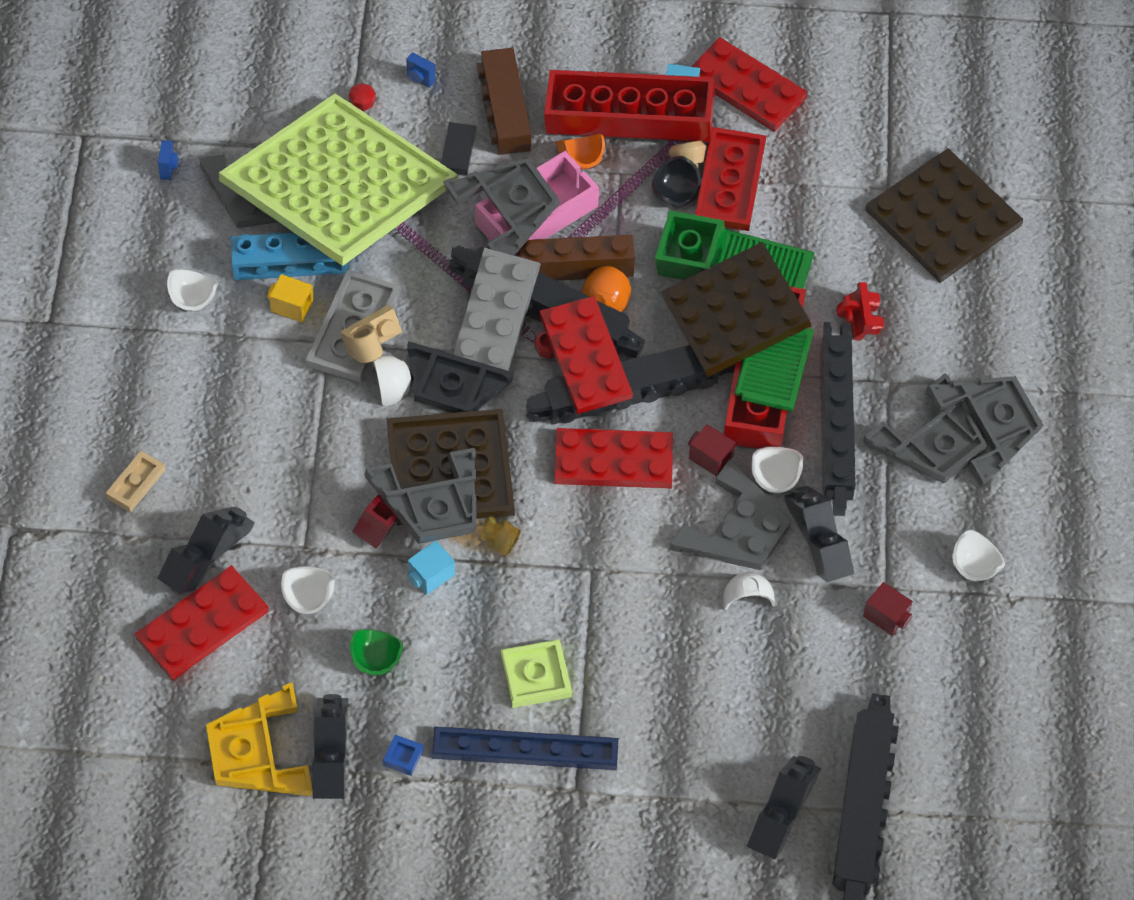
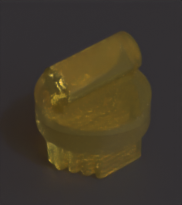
M487 517L480 537L483 541H489L488 548L490 550L498 551L507 556L515 547L517 540H519L521 530L505 519L498 524L495 518Z

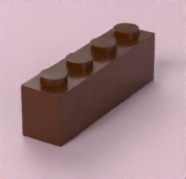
M514 48L481 51V62L476 63L478 79H483L484 84H481L482 100L488 101V106H485L487 123L492 122L493 128L489 129L491 145L496 144L498 155L531 151V131Z
M632 234L527 240L519 249V257L539 262L541 264L539 272L556 281L587 279L592 271L602 266L614 267L620 270L626 277H634L635 254Z

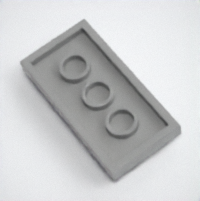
M484 247L453 355L510 371L541 265L539 262Z
M347 270L305 360L306 366L360 383L369 363H360L348 355L340 331L387 305L394 308L401 293L400 285Z

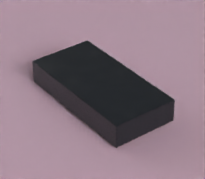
M449 122L441 164L458 175L467 176L476 136L475 125Z

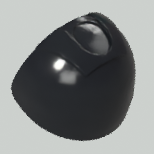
M675 156L666 160L659 167L652 180V188L656 196L662 201L675 206H684L691 203L698 195L701 186V176L697 166L684 156Z

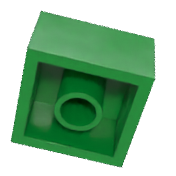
M669 210L655 256L658 275L685 280L718 264L726 241L724 220Z

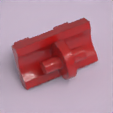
M859 282L857 290L844 296L843 302L839 303L836 307L837 316L846 319V323L851 324L853 340L861 341L866 334L878 335L884 328L883 317L872 315L871 311L875 312L879 308L880 295L879 293L868 291L867 283Z

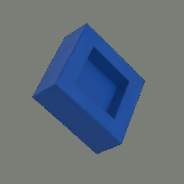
M412 52L406 59L407 76L412 81L430 88L435 82V64Z
M161 140L158 158L160 179L171 180L173 169L178 168L179 154L174 152L173 141Z
M395 734L383 759V766L412 776L423 753V744Z

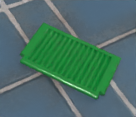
M725 229L726 241L719 263L763 242L788 285L795 288H804L815 252Z
M807 328L744 359L734 394L742 396V401L793 412L814 329Z

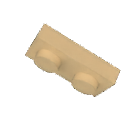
M140 451L105 493L106 498L131 513L165 472V464Z

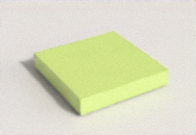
M560 639L500 650L512 708L572 697Z

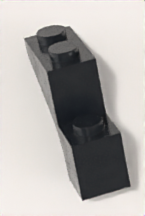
M809 486L795 488L793 493L785 495L787 508L809 545L817 575L824 581L830 582L855 574L848 540L837 533L831 500Z
M229 507L202 514L188 544L171 549L157 579L178 594L196 590L201 578L212 563L246 536L253 528L255 522L246 517V512L238 507Z
M327 694L317 700L314 716L313 799H344L349 698H342L338 694Z
M793 756L779 772L768 803L758 816L747 844L748 848L772 859H776L781 853L790 830L821 771V768L816 766L813 760L804 756Z

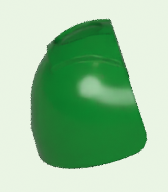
M373 629L355 630L350 642V654L354 665L361 672L377 676L388 673L397 664L403 649V642L398 637Z

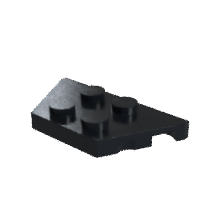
M410 341L407 344L413 395L416 402L452 413L478 411L513 381L514 372Z

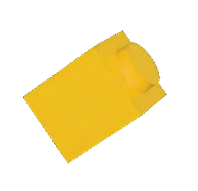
M281 274L277 283L271 284L267 294V299L270 300L271 312L303 322L314 301L313 285Z

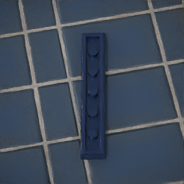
M434 726L432 759L617 771L619 738Z

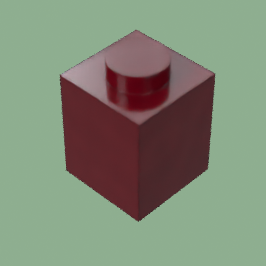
M706 424L700 432L696 431L691 436L688 442V446H690L688 459L717 477L728 460H732L734 457L736 442Z
M378 494L364 510L352 532L377 549L389 535L398 518Z
M882 582L866 602L863 617L893 636L899 628L905 629L911 621L913 614L910 611L913 601L885 582Z

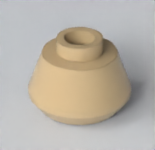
M702 141L671 146L669 155L671 158L684 156L691 160L699 169L698 163L704 162L706 145Z

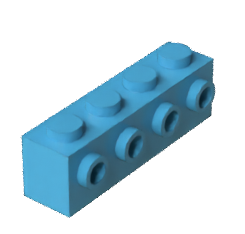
M273 232L264 235L243 234L231 237L234 281L279 278L281 274L288 277L344 274L347 271V263L343 266L295 233Z

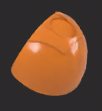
M602 134L555 142L558 154L566 151L581 167V170L594 168L601 161L605 149V140Z
M602 266L590 273L582 286L581 293L589 297L595 296L597 301L623 312L627 309L631 299V286L627 277L620 270L610 266Z

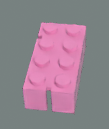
M566 151L537 167V170L558 197L560 204L528 240L547 239L598 207L599 187L585 171L580 173L581 167ZM488 197L475 205V224L490 241L510 230V227Z

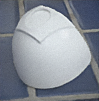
M184 269L171 270L167 280L171 301L178 308L180 307L192 312L202 310L203 307L207 306L214 298L218 286V281L214 278Z
M381 355L380 358L372 362L378 377L382 405L389 406L395 404L408 394L412 379L409 367L404 361L393 356Z
M765 447L753 453L752 473L756 482L763 489L773 493H783L796 485L803 470V455L801 453L784 447Z
M974 530L964 532L955 544L952 554L953 564L959 573L970 581L990 579L1005 566V561L998 549L986 537Z
M304 566L288 569L282 575L281 588L284 599L292 609L303 614H312L321 610L334 592V575L328 570Z
M752 572L741 573L732 578L725 587L723 594L724 610H727L729 605L735 600L748 596L765 597L770 600L771 606L775 607L773 588L768 580L759 574Z

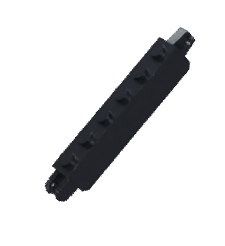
M464 246L454 247L451 251L452 259H450L449 269L463 277V284L473 289L484 247H479L476 252L464 248ZM538 272L526 316L542 323L540 319L541 310L585 299L589 296ZM597 301L616 352L637 358L644 347L645 340L629 330L630 320L628 315Z
M824 322L820 349L823 496L832 500L834 516H845L847 500L853 501L856 486L852 336H849L848 323L841 324L840 335H831L832 326L830 322Z
M689 345L622 361V367L633 393L632 399L580 414L576 413L563 376L549 379L544 386L543 393L535 394V396L532 395V397L527 399L526 417L530 422L533 421V423L550 419L552 425L558 423L566 424L578 418L594 417L614 409L623 410L631 405L642 402L651 403L658 398L670 395L679 396L686 391L698 388L707 389L718 383V376L733 371L735 364L707 377Z
M872 693L868 708L857 713L854 725L832 881L837 890L844 891L843 900H863L864 895H869L871 885H877L879 880L880 866L874 865L876 856H881L884 838L878 837L879 828H885L888 809H882L883 799L889 800L891 781H886L887 771H893L895 753L889 752L890 745L897 742L899 726L893 725L895 714L891 713L890 696Z

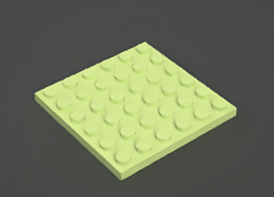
M336 93L219 172L220 182L342 266L444 193L446 188L443 181L450 178L457 180L458 174Z

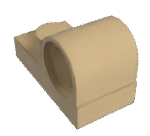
M387 305L345 328L340 333L348 355L360 363H369L377 360L383 354L381 344L402 333L394 308Z

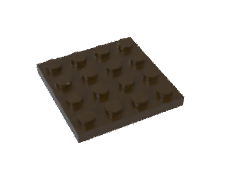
M949 148L868 202L865 211L939 283L1021 227L1024 220Z
M763 242L710 267V269H705L660 291L664 302L707 377L812 326L810 319Z
M503 409L386 418L390 462L401 489L455 479L448 461L449 453L475 448L476 519L515 516ZM398 519L396 522L397 526L403 525Z

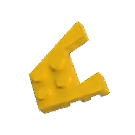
M293 683L282 686V690L270 696L266 694L258 698V702L244 709L240 707L206 724L217 786L304 796L313 795L308 765L275 770L266 720L269 717L298 712Z

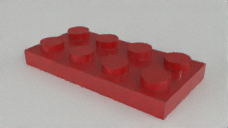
M721 37L691 66L700 68L699 77H714L716 96L773 132L783 124L807 97L805 89Z
M712 127L711 142H709L695 215L724 220L726 228L750 230L766 135Z
M595 296L540 311V319L577 414L632 399L631 387Z
M556 429L554 484L672 489L673 432Z
M231 565L137 631L135 637L173 681L267 614L269 607Z

